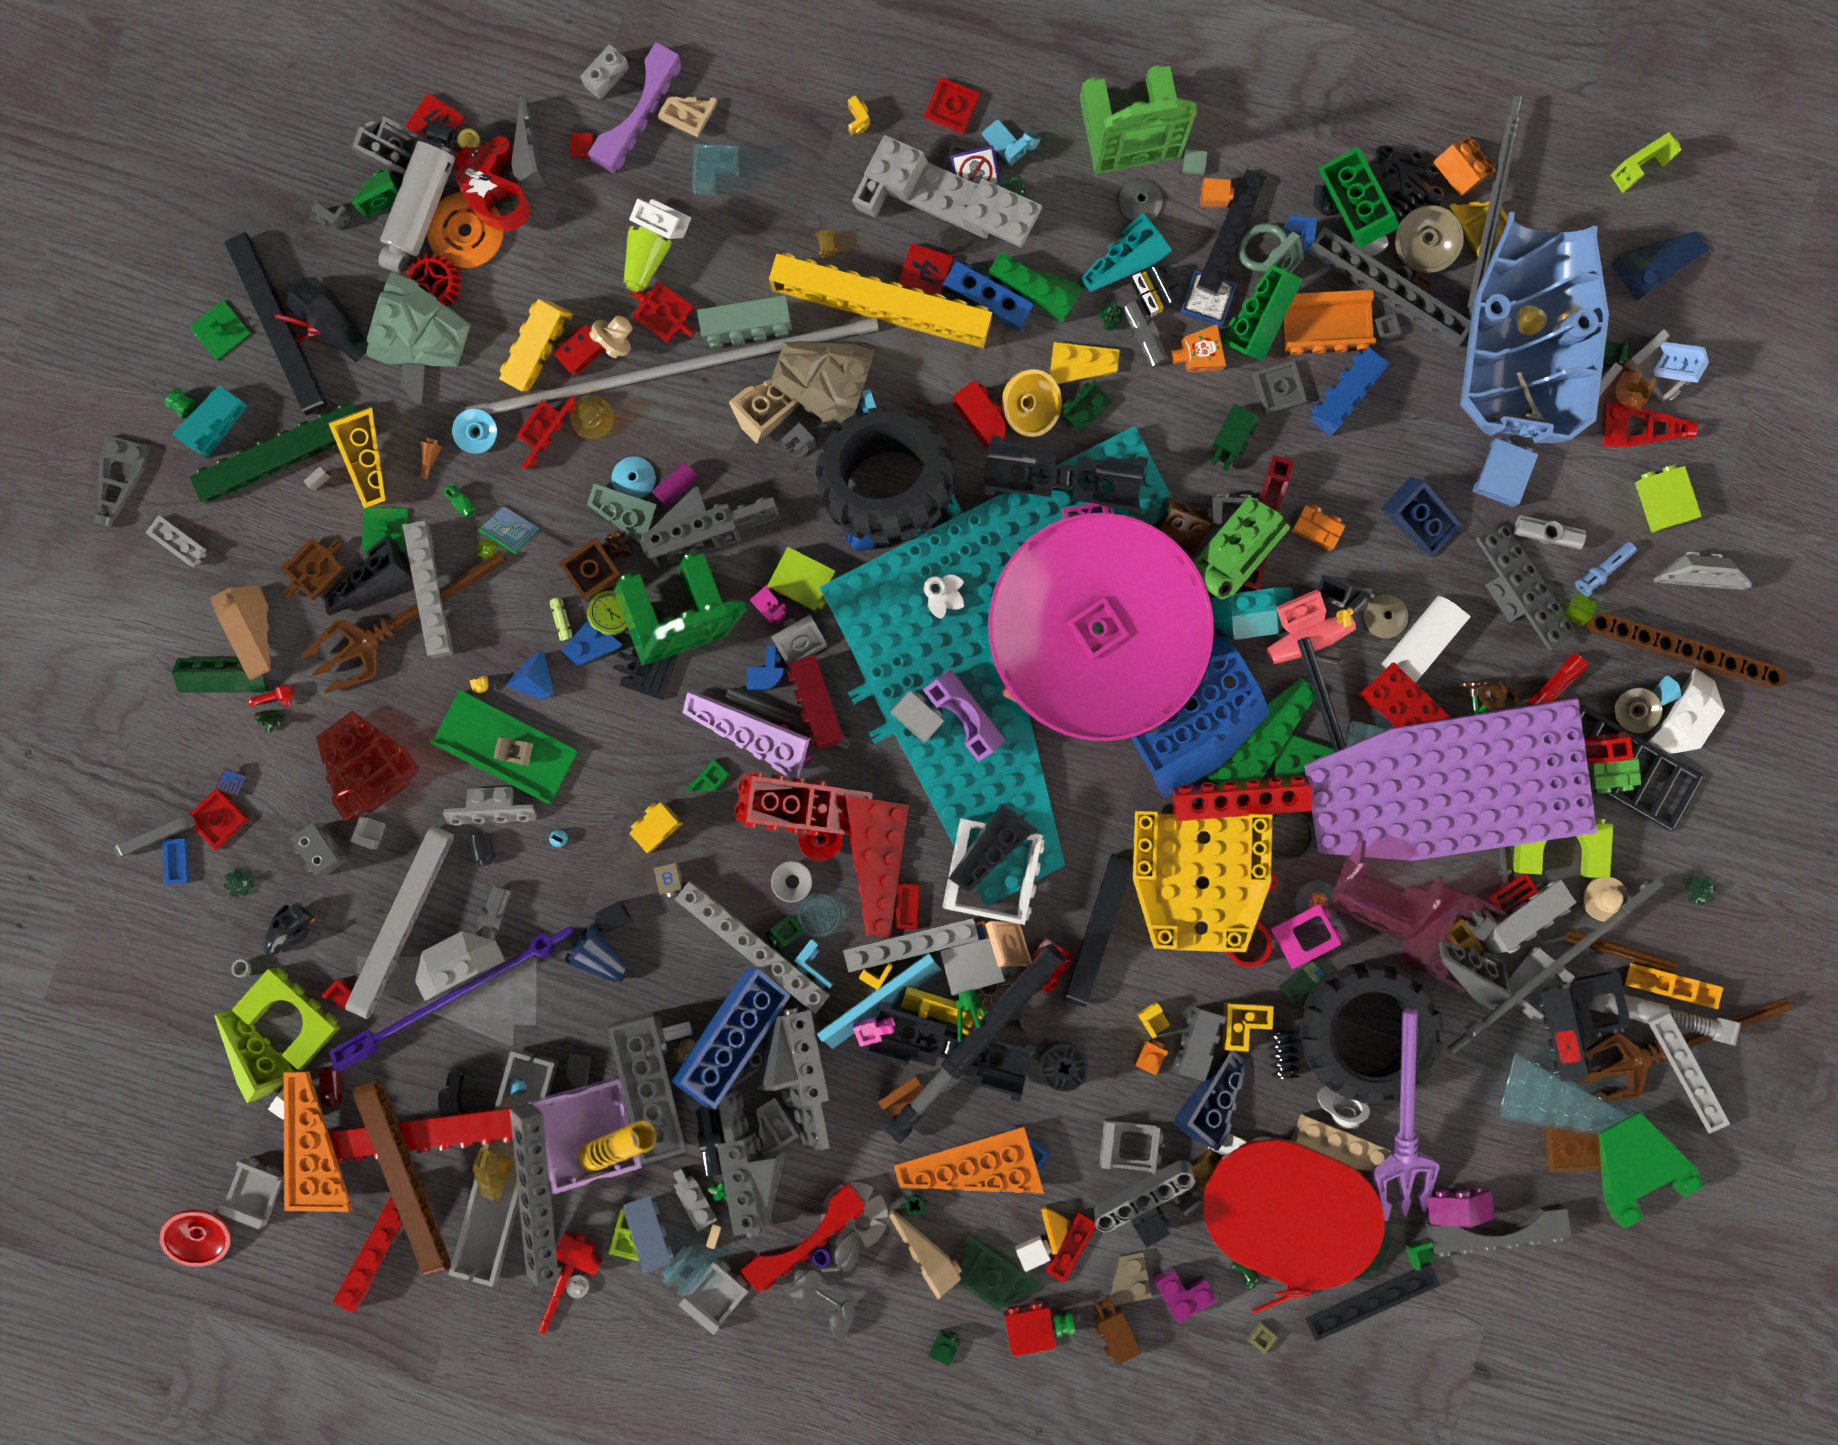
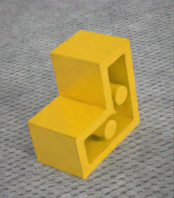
M654 802L645 810L647 814L643 817L644 820L640 818L631 826L633 830L630 832V835L646 853H651L683 824L666 803L660 802L656 804Z
M1224 1002V1016L1227 1018L1225 1024H1223L1222 1048L1225 1050L1249 1051L1250 1028L1273 1029V1006L1267 1004Z

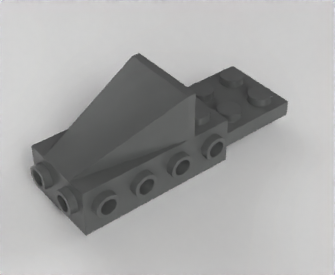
M697 486L682 498L650 531L642 533L644 541H641V546L648 559H651L656 568L660 569L684 560V556L696 552L699 555L741 541L739 532L781 518L773 497L760 498L755 504L749 506L747 504L737 506L734 511L730 510L728 504H716L710 508L711 510H708Z
M798 1008L782 1009L770 1027L757 1082V1090L774 1091L783 1088L782 1098L786 1105L796 1107L795 1119L800 1126L799 1139L804 1149L825 1150L829 1149L830 1146L821 1102L829 1101L811 1010L798 1011ZM807 1066H809L810 1068L809 1073H807Z
M739 1089L727 1091L719 1103L725 1140L717 1144L734 1236L746 1234V1237H755L760 1235L761 1231L766 1230V1227L772 1222L771 1215L785 1162L786 1151L759 1154V1151H761L760 1140L756 1138L755 1132H746L748 1130V1121L743 1116V1096L739 1094Z

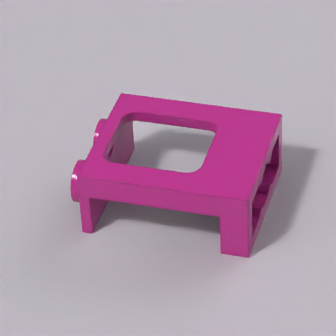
M1317 902L1315 906L1280 924L1277 923L1271 926V931L1292 969L1341 945L1339 939L1343 936L1337 925L1332 927L1329 918L1332 916L1326 905L1321 907L1320 903ZM1316 916H1320L1328 928L1331 938L1309 951H1304L1293 933V929Z

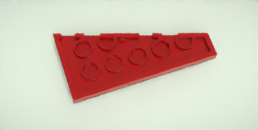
M843 795L848 814L846 815L847 823L850 826L851 832L850 841L855 871L859 881L858 890L859 894H861L863 905L862 914L865 932L868 936L890 938L909 805Z

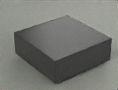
M1396 313L1373 320L1380 341L1402 335Z

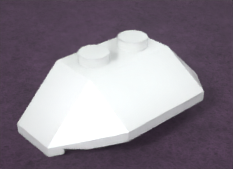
M1696 668L1680 690L1682 697L1672 702L1647 741L1668 754L1701 748L1725 712L1715 681Z

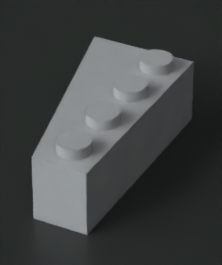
M1562 880L1550 882L1540 888L1539 892L1527 899V903L1524 901L1510 910V914L1506 913L1494 918L1497 926L1484 941L1478 939L1485 951L1491 954L1502 952L1510 954L1521 947L1519 944L1522 941H1529L1536 937V931L1540 928L1545 929L1554 923V918L1557 916L1562 917L1571 911L1569 907L1574 905L1576 901Z

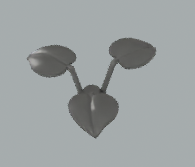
M851 1229L850 1233L842 1238L835 1250L836 1267H814L813 1270L800 1267L795 1273L794 1282L785 1290L795 1305L801 1309H806L813 1303L816 1293L834 1304L836 1310L830 1316V1328L833 1335L838 1339H842L849 1331L854 1321L855 1307L853 1302L849 1300L843 1301L840 1305L839 1302L819 1290L818 1288L822 1283V1276L819 1273L840 1271L841 1269L849 1272L855 1266L860 1254V1241L854 1229Z

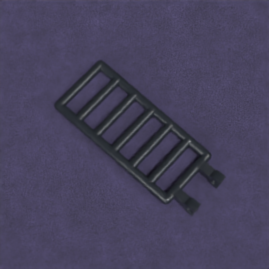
M1580 705L1581 720L1585 715L1596 722L1588 737L1599 736L1603 727L1614 733L1626 732L1630 736L1631 743L1634 744L1632 748L1633 758H1638L1642 749L1654 756L1641 778V785H1637L1631 798L1620 793L1619 787L1611 788V792L1604 794L1667 831H1674L1704 778L1703 774L1589 707ZM1664 761L1672 766L1673 769L1649 810L1638 802L1660 763ZM1682 772L1693 779L1668 821L1659 816L1658 813Z

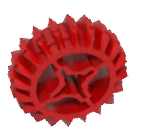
M425 253L424 260L417 256L418 262L416 264L410 261L409 264L412 268L411 270L405 269V273L408 274L405 277L415 280L423 290L433 294L436 300L445 307H448L446 305L448 303L455 305L453 297L460 298L456 290H462V285L459 284L462 281V277L458 275L460 271L457 267H454L455 264L452 260L447 262L446 256L439 258L437 253H434L431 258L428 253ZM433 268H440L446 271L448 276L436 275ZM425 271L424 276L418 279L419 276ZM434 279L436 283L431 288L429 283ZM446 288L444 293L440 295L441 290Z

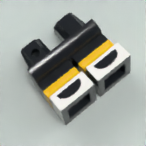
M1169 265L1160 268L1154 266L1150 270L1142 274L1138 273L1131 278L1130 283L1138 299H1141L1140 301L1149 319L1172 307L1174 301L1183 294L1178 283L1169 288L1165 281L1173 278V272Z

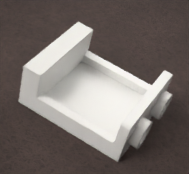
M637 199L629 220L668 239L684 238L691 217L654 199L650 200V203Z

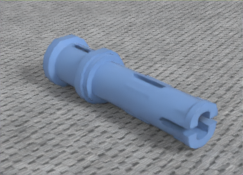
M1627 542L1600 566L1591 568L1589 574L1583 579H1578L1575 582L1577 589L1583 595L1591 596L1592 591L1596 587L1605 584L1607 577L1637 551L1636 547L1631 542Z

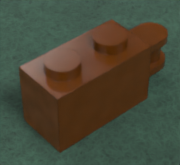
M1109 1295L1105 1296L1106 1299L1102 1301H1094L1100 1314L1095 1317L1098 1325L1094 1326L1099 1339L1104 1338L1107 1346H1104V1350L1108 1359H1114L1116 1365H1119L1140 1355L1141 1351L1121 1307L1114 1308ZM1109 1307L1111 1308L1110 1311H1107L1105 1313L1102 1312L1103 1310Z

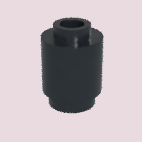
M482 832L470 836L469 846L473 863H478L479 867L492 864V860L496 856L491 837H488V833Z

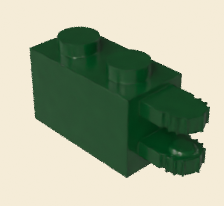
M1236 404L1233 405L1211 446L1216 449L1210 462L1211 464L1215 465L1218 462L1222 452L1229 456L1222 469L1226 472L1228 471L1238 454L1243 455L1249 444L1245 442L1248 435L1253 436L1259 425L1255 422L1258 415Z

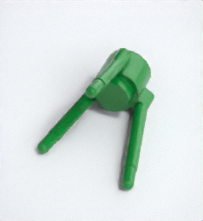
M967 990L958 994L959 1001H956L959 1042L963 1040V1008L965 1012H972L977 1028L980 1027V1022L976 1009L979 1008L982 1016L986 1014L981 998L977 996L976 990Z

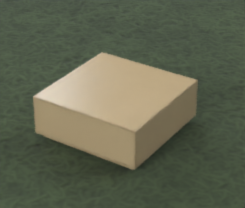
M718 1221L713 1223L706 1244L708 1248L715 1249L723 1223Z

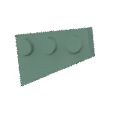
M595 483L587 503L588 506L612 522L624 533L629 534L640 545L641 541H644L642 533L650 531L658 504Z

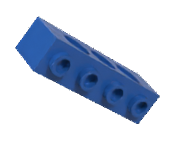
M956 261L943 283V290L975 308L977 305L988 308L992 312L993 318L1020 332L1033 310L1031 299L1023 294L1017 295L1011 292L1012 289L1003 283L999 285L993 282V279L985 273L979 274L973 271V267L965 262L960 264ZM971 280L975 282L976 286L967 288L964 286V283ZM986 291H992L995 297L987 299L983 294ZM1009 301L1014 304V308L1007 310L1002 304Z

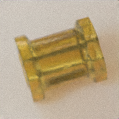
M822 230L815 234L819 240V257H831L838 254V249L835 248L834 230Z

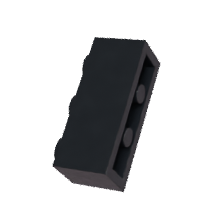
M1159 1206L1131 1220L1146 1249L1170 1235L1167 1228L1171 1225Z

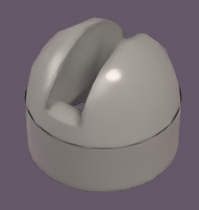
M239 959L233 963L231 971L234 976L245 978L252 973V966L248 961Z

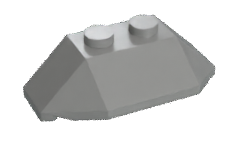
M1686 552V555L1677 558L1654 578V583L1745 590L1751 588L1752 585L1750 580L1731 559L1723 558L1721 554H1709L1708 557L1700 556L1699 552Z
M461 931L422 951L415 982L424 1000L427 1001L506 960L496 940Z

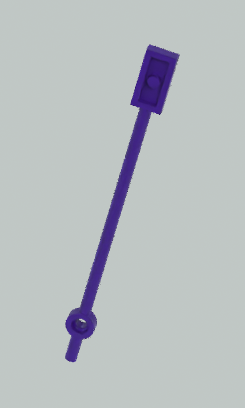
M572 926L551 937L547 934L536 936L531 942V948L376 1034H373L368 1029L330 1050L329 1053L334 1069L339 1073L377 1052L378 1047L376 1043L536 955L539 958L550 956L555 949V944L575 934Z

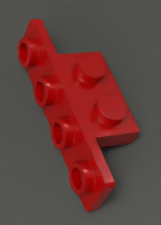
M572 395L560 412L543 400L537 405L516 435L534 448L521 466L522 469L526 470L527 467L532 469L539 459L536 456L539 450H545L552 441L549 438L551 433L560 430L564 424V421L561 419L566 412L571 414L577 406V403L574 402L577 398L576 396Z

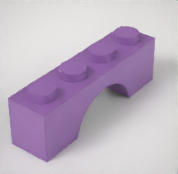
M951 669L947 670L923 689L936 708H947L958 716L966 732L965 745L978 762L995 751L1005 741Z

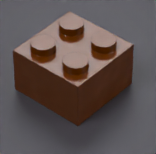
M596 538L558 563L587 603L597 594L606 591L618 583L620 577L623 576Z

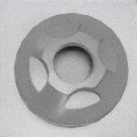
M794 861L785 862L779 865L773 872L771 886L775 895L785 902H798L809 894L812 888V876L803 864ZM790 875H795L799 879V885L794 889L786 885V879Z

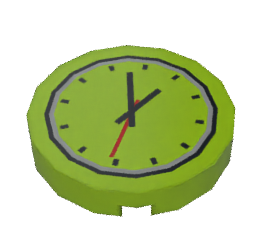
M603 591L590 601L587 615L591 626L595 630L597 629L605 635H616L627 628L614 591Z

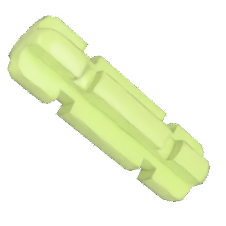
M561 597L551 599L549 603L551 609H554L552 613L556 628L560 630L558 632L561 641L570 640L573 638L571 629H568L570 624L566 610L563 609V599Z

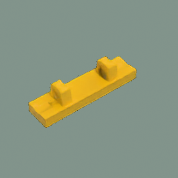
M907 987L901 1008L917 1012V1016L923 1019L930 1016L958 1025L956 1001ZM963 1008V1033L968 1034L970 1029H973L976 1024L972 1012H965ZM978 1008L976 1011L980 1021L983 1016Z

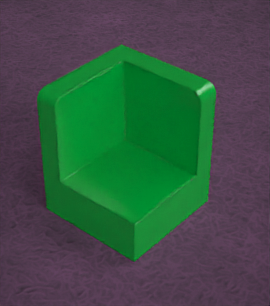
M1428 1238L1405 1243L1410 1265L1416 1271L1421 1270L1420 1265L1435 1262L1431 1250L1434 1247L1433 1242Z

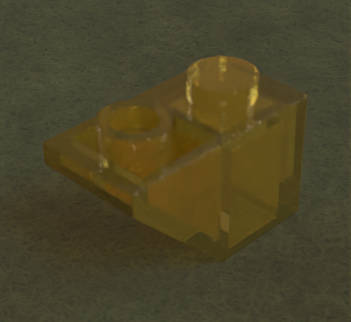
M484 1147L480 1148L472 1169L482 1196L498 1203L508 1175L512 1170L514 1158L502 1152Z

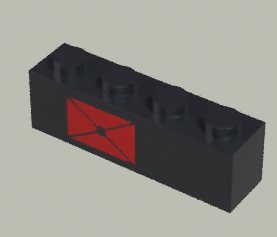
M1571 983L1543 987L1541 995H1538L1540 1008L1545 1009L1546 1017H1543L1545 1030L1550 1031L1551 1039L1548 1040L1550 1052L1555 1053L1556 1061L1553 1062L1555 1074L1560 1075L1561 1081L1589 1078L1591 1068Z

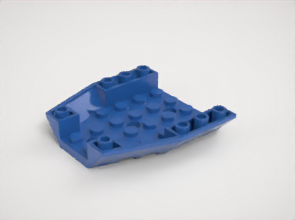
M1225 636L1213 638L1208 666L1197 689L1189 698L1196 701V709L1189 711L1183 705L1177 713L1157 726L1156 732H1145L1131 737L1153 775V781L1163 798L1172 795L1173 788H1179L1180 785L1184 784L1189 785L1223 766L1270 713L1260 687L1239 652ZM1233 677L1236 681V686L1231 689L1226 688L1223 684L1224 678Z

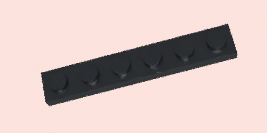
M1246 169L1197 283V289L1214 296L1217 295L1265 183L1266 176Z
M1430 1263L1421 1266V1270L1416 1271L1413 1269L1306 1317L1305 1320L1314 1340L1318 1341L1438 1287L1440 1283Z

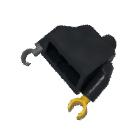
M1322 575L1320 585L1316 589L1320 591L1322 599L1347 609L1340 610L1337 613L1338 625L1343 622L1344 627H1349L1352 623L1351 615H1355L1360 609L1366 610L1368 604L1373 601L1375 596L1372 588L1349 578Z

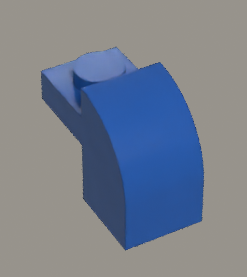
M767 645L766 667L748 666V691H768L781 683L785 669L776 668L777 664H781V653L777 651L776 645Z

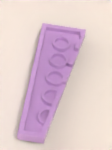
M692 690L687 692L682 713L705 727L712 729L723 738L727 737L734 741L736 746L752 752L754 757L770 763L772 768L790 779L792 777H800L810 738Z

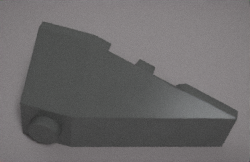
M1444 941L1438 943L1441 961L1477 1003L1493 1010L1512 996L1505 961L1486 951L1477 953L1473 948L1464 950L1457 944Z

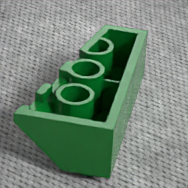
M1000 252L989 269V276L993 281L1009 286L1012 289L1011 292L1017 295L1023 294L1029 297L1034 306L1062 323L1086 288L1084 284L1024 266Z
M1271 265L1254 288L1256 292L1243 303V310L1237 318L1233 317L1230 321V327L1227 332L1220 335L1221 342L1250 357L1264 361L1303 278Z

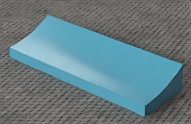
M930 953L925 954L882 985L879 990H875L821 1029L817 1034L818 1037L832 1049L855 1033L853 1030L854 1023L878 1017L882 1001L893 1006L904 998L907 987L917 989L942 971Z

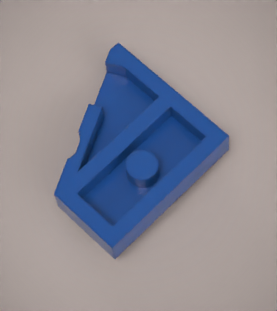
M587 620L562 649V652L578 666H581L595 658L598 659L607 653L619 650L624 645L612 635H605L597 629L595 630L589 620Z

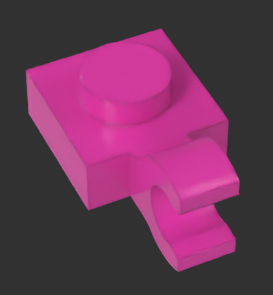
M893 1017L884 1018L879 1023H877L875 1018L854 1023L853 1030L861 1047L882 1041L883 1034L895 1032L893 1026L896 1024Z

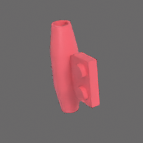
M1315 590L1276 607L1282 627L1289 634L1266 648V651L1273 665L1302 658L1298 645L1299 639L1309 637L1315 652L1345 637L1356 629V625L1352 616V623L1349 627H1344L1343 622L1338 625L1337 616L1325 619L1327 611L1321 593Z

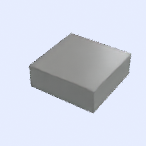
M318 467L303 482L309 488L316 491L332 476L325 469Z

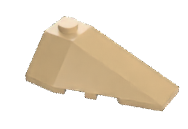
M771 379L764 381V384L745 388L729 402L741 429L756 444L769 435L801 404L795 399H790L771 385Z

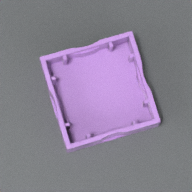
M614 1077L527 1102L528 1104L533 1103L543 1112L550 1193L556 1194L586 1185L598 1178L613 1177L642 1168L638 1155L595 1172L584 1170L578 1162V1152L583 1144L630 1125L620 1078ZM631 1132V1136H632V1138H633L634 1145L636 1146L633 1132ZM592 1145L590 1155L596 1163L601 1165L594 1155V1145ZM596 1147V1154L598 1158L602 1161L600 1151L598 1147Z

